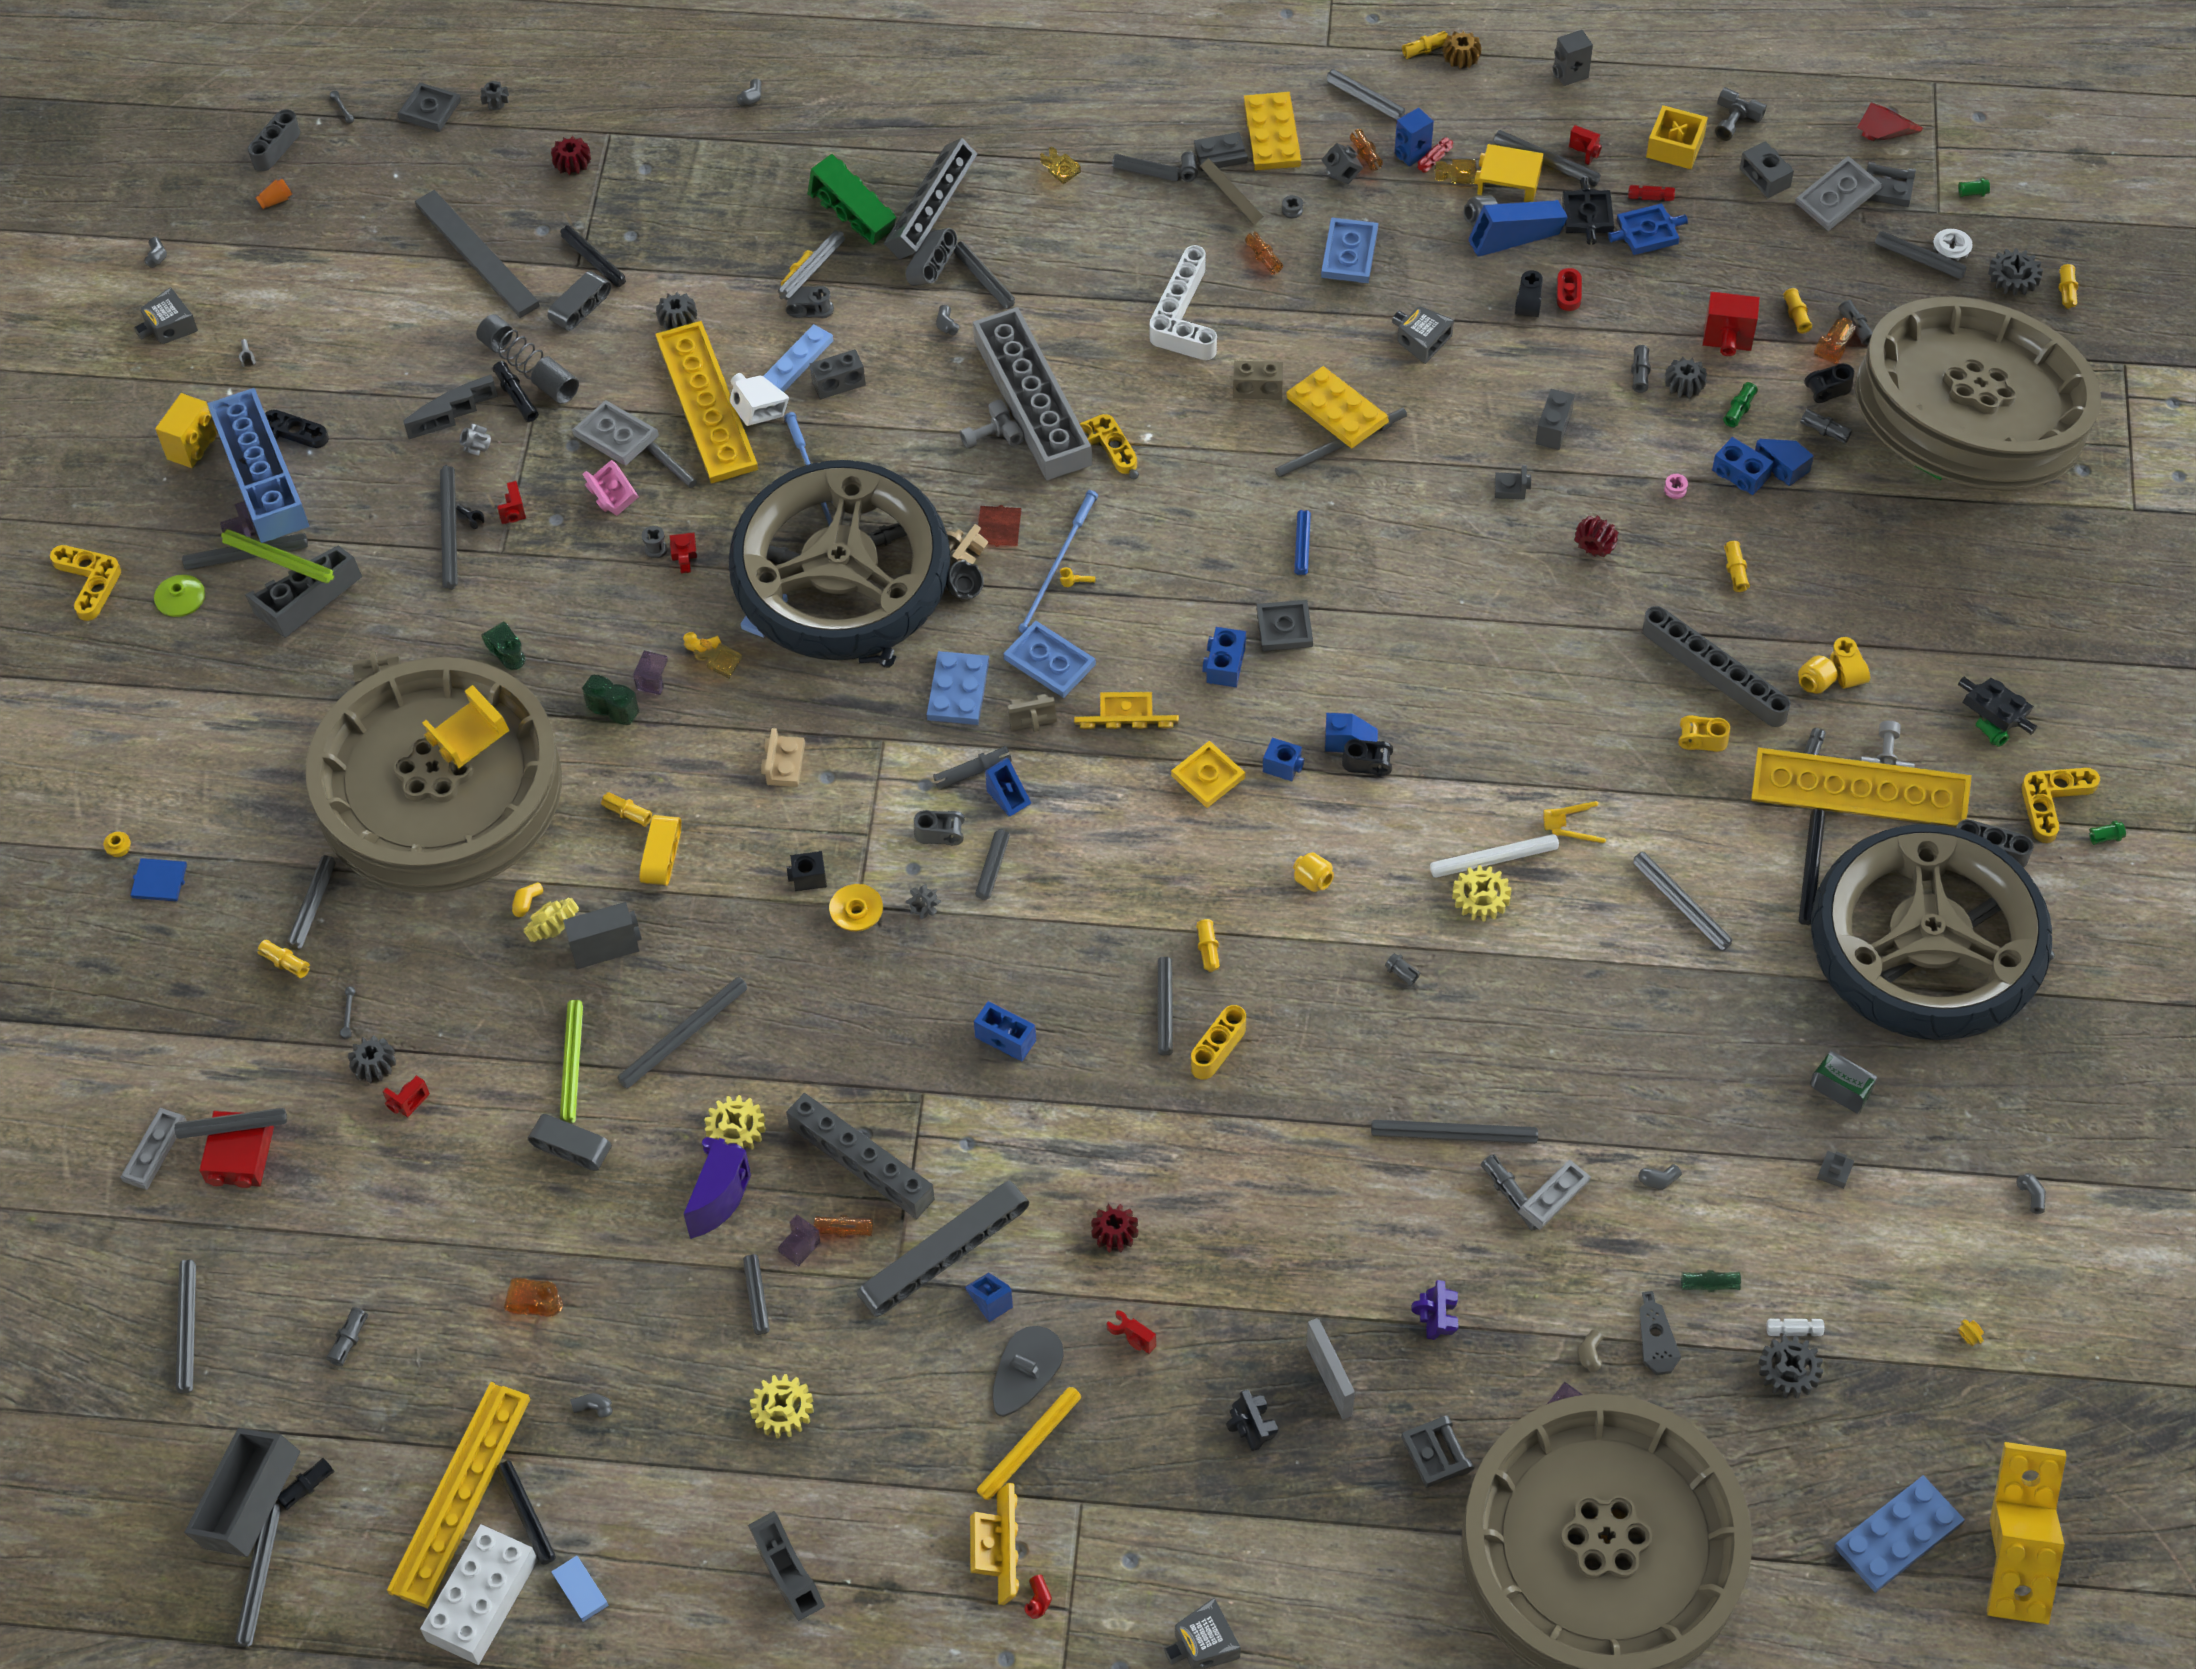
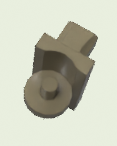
M371 652L370 658L353 661L355 684L357 685L377 672L400 664L398 653L377 657L376 652Z
M1046 694L1037 695L1033 701L1024 702L1021 699L1011 700L1010 705H1007L1011 731L1032 727L1033 731L1036 732L1039 731V725L1057 722L1054 697L1048 698Z

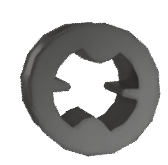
M1295 195L1285 197L1282 201L1283 215L1288 218L1301 216L1303 213V200Z

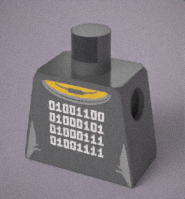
M171 287L141 307L140 311L144 322L134 327L136 334L141 340L153 334L160 344L171 342L198 331L193 315Z
M1420 306L1409 316L1400 310L1397 311L1392 319V323L1399 327V344L1422 363L1426 364L1452 337L1454 320Z
M1215 1598L1175 1625L1177 1642L1164 1648L1166 1657L1171 1665L1187 1658L1192 1669H1206L1239 1659L1241 1654V1647Z

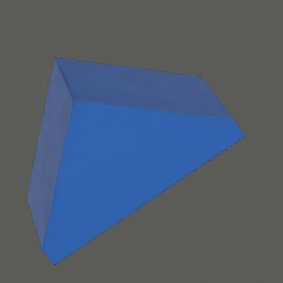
M1009 758L1003 759L985 771L987 792L1008 816L1014 815L1031 804Z
M989 1272L965 1287L988 1322L1013 1308L1010 1286Z

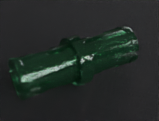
M1714 1270L1700 1273L1681 1272V1277H1683L1681 1278L1682 1291L1708 1290V1292H1715V1290L1741 1289V1285H1739L1741 1284L1740 1272H1714Z

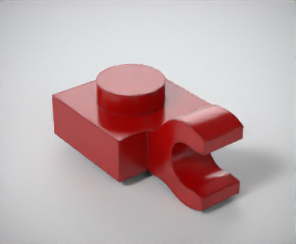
M695 532L669 535L672 561L679 560L681 574L691 573L690 559L697 558Z
M1120 1310L1116 1311V1318L1122 1322L1121 1324L1114 1325L1109 1321L1106 1323L1107 1330L1111 1334H1126L1128 1343L1138 1351L1144 1350L1150 1354L1156 1347V1334L1134 1318L1130 1320Z

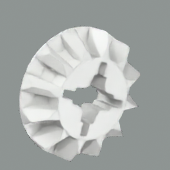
M1957 229L1942 230L1936 234L1933 241L1934 250L1938 251L1939 255L1946 256L1949 259L1954 258L1957 261L1961 257L1967 258L1972 250L1971 238L1965 232ZM1952 241H1955L1954 249L1949 248Z

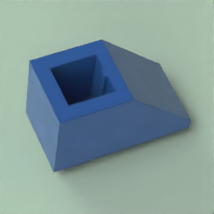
M1759 439L1757 441L1755 451L1774 462L1771 472L1774 473L1777 479L1782 480L1788 486H1791L1811 471L1814 455L1797 441Z

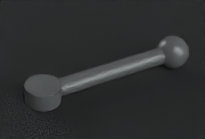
M330 92L331 99L337 102L345 115V121L352 123L354 117L348 113L339 99V92Z
M1111 441L1110 447L1118 448L1119 442ZM1121 452L1120 454L1122 456V462L1129 464V462ZM1131 469L1129 471L1130 478L1137 479L1139 476L1138 471Z
M351 986L345 989L347 996L344 1027L340 1030V1035L343 1039H348L352 1035L349 1024L352 996L355 995V988Z

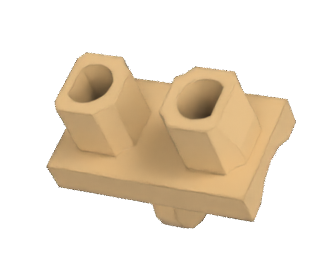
M974 524L964 540L962 538L964 533L960 529L956 532H947L950 552L952 549L956 550L951 556L950 568L953 563L963 559L974 564L976 558L966 551L969 548L980 556L987 546L988 541L978 534L981 527Z

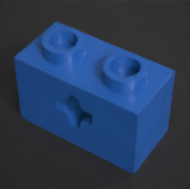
M1420 108L1397 120L1394 153L1398 159L1403 160L1408 166L1418 162L1432 148L1434 121Z
M989 1001L974 1020L975 1038L1020 1061L1024 1060L1036 1042L1035 1024Z

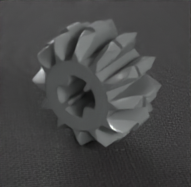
M678 291L672 296L667 293V297L660 298L659 305L656 306L658 322L660 326H664L666 331L694 323V320L697 319L696 304L693 299L688 297L687 293L681 296Z
M1683 356L1680 361L1673 360L1665 373L1666 387H1670V393L1677 392L1679 398L1682 395H1686L1689 399L1692 394L1698 396L1707 382V372L1705 368H1702V362L1695 363L1693 357L1690 360H1686Z
M373 1035L370 1041L362 1037L361 1045L353 1044L352 1049L354 1052L348 1053L349 1067L351 1072L355 1073L360 1081L366 1078L367 1082L371 1084L374 1078L382 1081L383 1074L391 1075V1067L396 1065V1059L394 1057L395 1051L388 1044L387 1040L382 1038L378 1041L377 1037Z

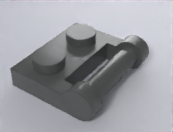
M1869 161L1867 172L1872 176L1875 174L1905 179L1906 182L1874 177L1881 183V189L1867 200L1909 207L1916 169L1909 168L1904 170L1875 165L1876 162Z
M1449 1416L1440 1417L1405 1431L1401 1435L1426 1488L1458 1475H1466L1474 1470L1471 1460L1466 1458L1451 1428L1453 1424ZM1441 1432L1456 1462L1455 1464L1449 1465L1434 1433Z

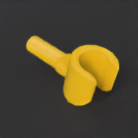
M1068 567L1060 569L1062 576L1060 582L1064 587H1071L1075 582L1095 583V576L1073 575L1071 568Z

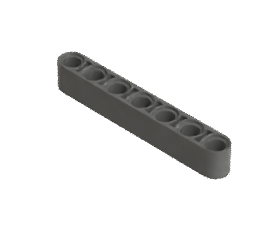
M1652 606L1647 609L1642 631L1648 639L1772 727H1780L1786 723L1791 704L1790 699L1664 608Z
M1012 1181L1004 1182L865 1282L859 1288L857 1296L875 1317L883 1315L1020 1216L1028 1208L1029 1200Z

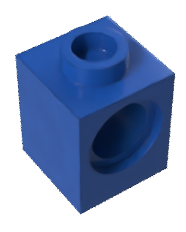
M1272 737L1263 757V772L1293 781L1296 772L1300 773L1304 765L1305 758L1301 757L1302 747Z

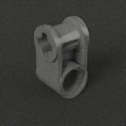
M801 286L787 300V314L794 318L829 317L834 311V306L829 300L831 297L829 289L824 286Z
M922 810L914 817V837L922 844L959 845L964 839L961 828L965 817L958 811Z

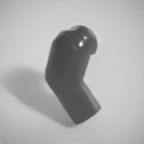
M752 79L750 81V88L737 95V102L740 106L751 105L760 100L762 83L759 79Z
M153 237L148 242L151 250L144 261L150 268L156 267L167 256V252L158 237Z
M1672 1164L1664 1172L1643 1168L1639 1172L1638 1178L1645 1186L1663 1190L1678 1179L1682 1172L1677 1165Z
M590 1393L570 1399L574 1413L592 1408L597 1410L600 1418L610 1416L613 1412L611 1400L597 1393Z

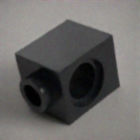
M822 851L790 855L791 866H786L788 882L794 881L795 892L827 887Z

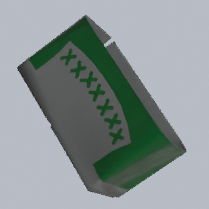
M1831 1050L1813 1073L1810 1084L1816 1091L1858 1114L1859 1111H1862L1872 1093L1877 1076Z

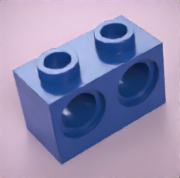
M1731 437L1715 454L1712 471L1737 485L1741 490L1754 495L1770 478L1774 462L1734 437Z
M1222 627L1215 628L1214 637L1209 636L1207 651L1210 652L1209 657H1204L1202 672H1206V683L1237 688L1246 647V631Z

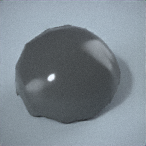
M963 559L953 563L949 569L946 587L954 597L970 600L981 592L984 587V577L977 565Z

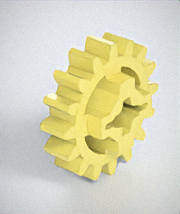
M1478 865L1477 871H1473L1470 867L1467 868V875L1460 873L1458 881H1454L1452 899L1456 900L1455 907H1463V916L1471 913V920L1481 916L1484 922L1488 915L1492 919H1496L1497 912L1504 914L1505 907L1510 904L1511 887H1508V878L1501 879L1502 872L1498 871L1494 874L1490 866L1487 868V871H1483L1481 865ZM1496 888L1499 892V897L1497 896V891H1495Z
M569 897L564 901L548 902L531 915L532 921L527 924L528 926L524 928L523 932L531 942L543 938H554L565 929L563 920L574 917L575 913L579 911V907Z
M738 1095L736 1101H732L731 1097L727 1096V1103L724 1104L719 1100L716 1101L717 1109L709 1108L710 1117L705 1118L707 1126L705 1128L706 1136L717 1140L719 1138L725 1139L727 1145L734 1143L743 1149L746 1146L751 1150L754 1149L753 1141L761 1142L760 1133L766 1131L764 1113H761L759 1104L753 1106L751 1098L742 1102L741 1095Z
M784 1374L782 1380L779 1381L773 1375L772 1383L770 1384L765 1380L761 1381L763 1389H754L756 1398L750 1399L751 1408H754L750 1412L752 1419H756V1427L761 1428L764 1426L766 1435L775 1431L776 1438H780L782 1432H786L788 1437H792L791 1430L794 1428L801 1432V1423L809 1424L810 1418L808 1414L814 1412L813 1405L810 1404L813 1402L812 1394L808 1393V1386L806 1384L799 1386L800 1382L797 1377L790 1382L787 1374ZM766 1399H768L769 1402L767 1405L764 1406L765 1410H763L764 1402ZM801 1401L800 1410L796 1414L795 1409L799 1406V1402Z

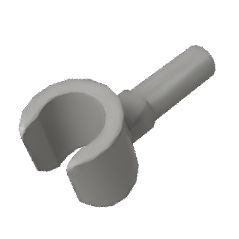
M243 339L241 340L243 351L239 354L241 365L245 367L244 361L246 359H251L254 365L256 363L254 355L248 348L247 340Z

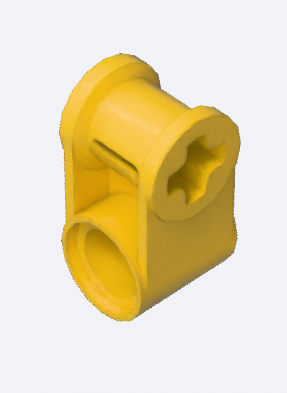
M1848 637L1838 638L1834 643V651L1831 653L1830 660L1835 664L1840 686L1846 689L1869 683V668L1863 660L1856 642Z
M1693 715L1681 718L1682 736L1679 737L1678 741L1681 748L1720 752L1728 746L1730 724L1725 719Z

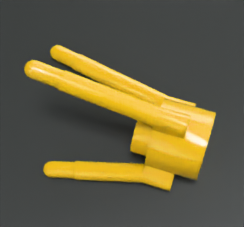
M1597 801L1565 808L1543 809L1545 831L1551 830L1552 834L1556 836L1561 835L1599 843L1606 842L1605 838L1561 829V827H1566V814L1588 810L1591 807H1596L1599 804Z

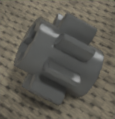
M491 81L484 88L480 89L482 94L480 96L482 105L488 104L489 110H499L504 107L505 103H509L508 88L501 87V82Z
M924 884L919 890L917 888L910 890V894L913 897L906 900V903L911 908L910 914H920V919L927 917V914L931 916L936 914L937 910L934 906L941 903V900L937 899V889H927V884Z

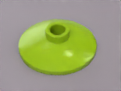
M175 575L164 580L157 587L154 594V602L157 609L162 614L170 617H183L195 612L205 599L203 584L200 580L190 575Z

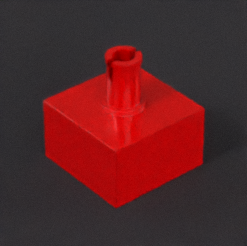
M1710 292L1702 346L1721 348L1720 353L1724 356L1735 355L1736 349L1751 351L1758 321L1760 297Z

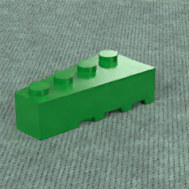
M830 154L811 168L807 192L810 197L814 198L817 196L822 200L821 205L827 210L830 207L833 208L837 213V218L843 222L847 220L851 222L852 229L872 245L892 231L896 221L894 212L889 207H885L879 201L878 196L873 191H869L863 185L862 180L847 169L842 160Z

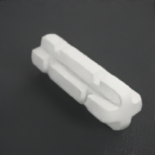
M1768 1319L1766 1325L1769 1336H1780V1333L1786 1336H1807V1333H1811V1336H1822L1825 1330L1822 1319H1811V1322H1808L1807 1319H1784V1321Z

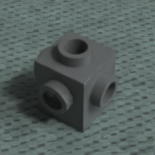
M1336 143L1321 159L1326 166V173L1333 179L1349 184L1364 168L1356 157L1358 155L1357 152L1349 145L1345 147Z

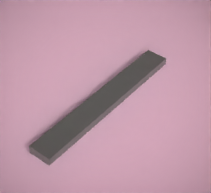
M435 190L415 200L416 207L519 318L540 307L539 301Z

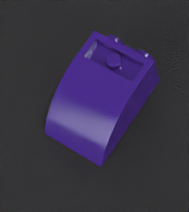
M706 1137L702 1140L704 1153L708 1156L684 1211L690 1239L705 1235L719 1227L739 1206L751 1177L746 1150L734 1143L727 1145L725 1139L722 1138L717 1140Z

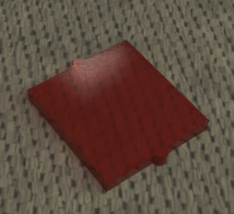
M1003 505L998 507L980 506L978 526L981 529L978 534L984 537L989 545H995L996 547H999V545L1018 546L1022 509L1003 507Z

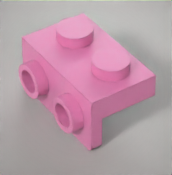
M613 460L609 461L594 475L587 471L582 474L587 481L585 486L593 495L598 497L596 502L605 512L609 510L618 516L639 497L617 463Z

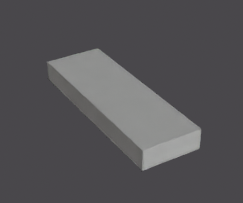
M159 1108L120 1177L122 1182L148 1190L177 1138L174 1129L175 1124L187 1121L184 1115Z
M1569 1159L1520 1207L1518 1213L1541 1230L1589 1183L1591 1176Z

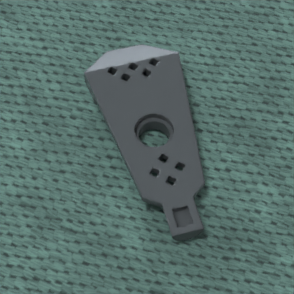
M1653 1291L1642 1292L1644 1305L1639 1308L1643 1364L1656 1375L1671 1374L1681 1359L1679 1349L1663 1306L1655 1302ZM1658 1329L1661 1335L1655 1337L1651 1335L1650 1331Z

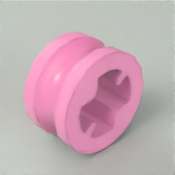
M1680 474L1668 476L1665 481V494L1672 499L1683 498L1688 487L1686 477Z

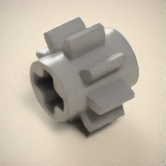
M471 424L470 428H464L460 435V444L465 446L463 451L479 456L480 451H487L491 441L490 435L486 434L487 428Z

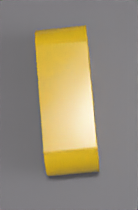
M653 815L640 866V883L668 886L681 834L682 822L680 817Z
M1238 1005L1227 1006L1192 1050L1191 1072L1196 1078L1200 1080L1211 1078L1246 1032V1012L1242 1007ZM1230 1021H1238L1239 1023H1237V1024H1231V1023H1229V1022H1230ZM1220 1040L1224 1043L1216 1044L1214 1043V1041ZM1201 1060H1205V1061H1208L1209 1063H1207V1064H1200V1063H1198V1062L1201 1061Z

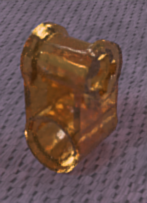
M513 1278L510 1280L504 1304L506 1311L517 1315L529 1314L546 1317L557 1315L561 1311L563 1301L560 1295H558L556 1285L552 1282L524 1278Z

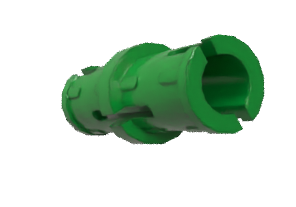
M1751 382L1744 383L1738 396L1732 399L1731 407L1723 418L1727 426L1732 428L1738 426L1742 416L1749 411L1750 403L1758 392L1755 384Z

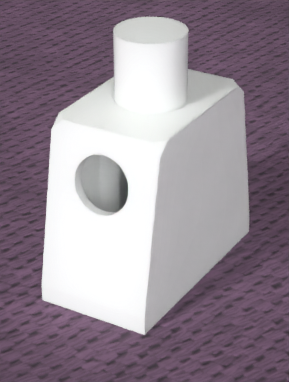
M741 373L732 377L731 384L733 389L729 400L747 426L784 416L789 397L765 377L756 376L746 379Z

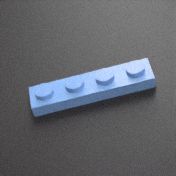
M813 324L763 377L782 392H785L810 366L809 363L814 362L833 342V335Z

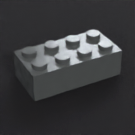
M238 1428L184 1533L206 1550L248 1557L301 1451L281 1434Z

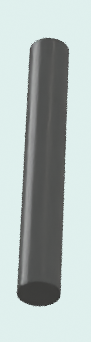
M652 442L646 447L648 451L689 488H693L696 485L697 481L658 445Z

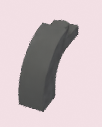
M773 1511L749 1524L748 1527L757 1544L756 1547L773 1581L796 1619L800 1621L824 1608L825 1605L817 1587L798 1559L776 1512Z

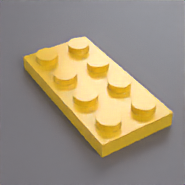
M1290 92L1244 95V107L1254 170L1301 167V155Z
M1324 366L1286 392L1288 400L1351 449L1389 422L1386 413Z

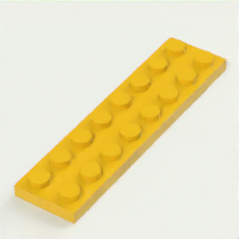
M702 321L656 333L658 346L711 484L759 470L740 417L730 403L731 394Z
M1758 747L1751 801L1956 828L1960 821L1967 819L1972 775Z

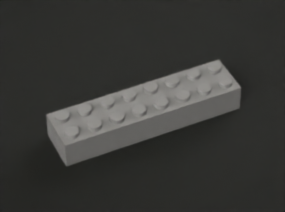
M1016 307L973 321L974 341L1016 423L1022 430L1023 436L1046 481L1091 466V444L1019 308Z

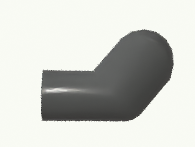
M941 305L937 315L936 326L942 332L954 336L959 331V324L954 323V320L950 318L951 308L947 305Z
M2031 1173L2018 1176L2016 1180L2017 1187L2022 1191L2027 1189L2031 1194L2030 1211L2035 1214L2044 1213L2046 1195L2044 1187L2035 1175Z

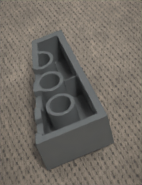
M339 545L309 560L333 570L334 579L330 580L328 584L291 570L288 572L289 576L278 582L272 580L266 583V588L257 593L251 591L245 594L253 613L284 638L289 636L362 578L355 558Z

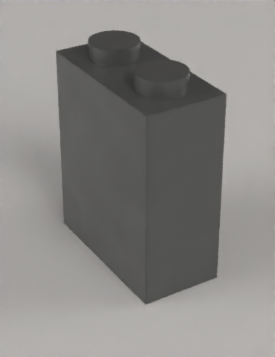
M626 902L563 920L577 969L639 952L637 941L642 940L635 912H629Z

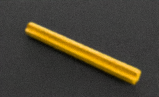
M1068 1387L979 1485L977 1493L983 1499L990 1500L1079 1402L1081 1394L1074 1387Z

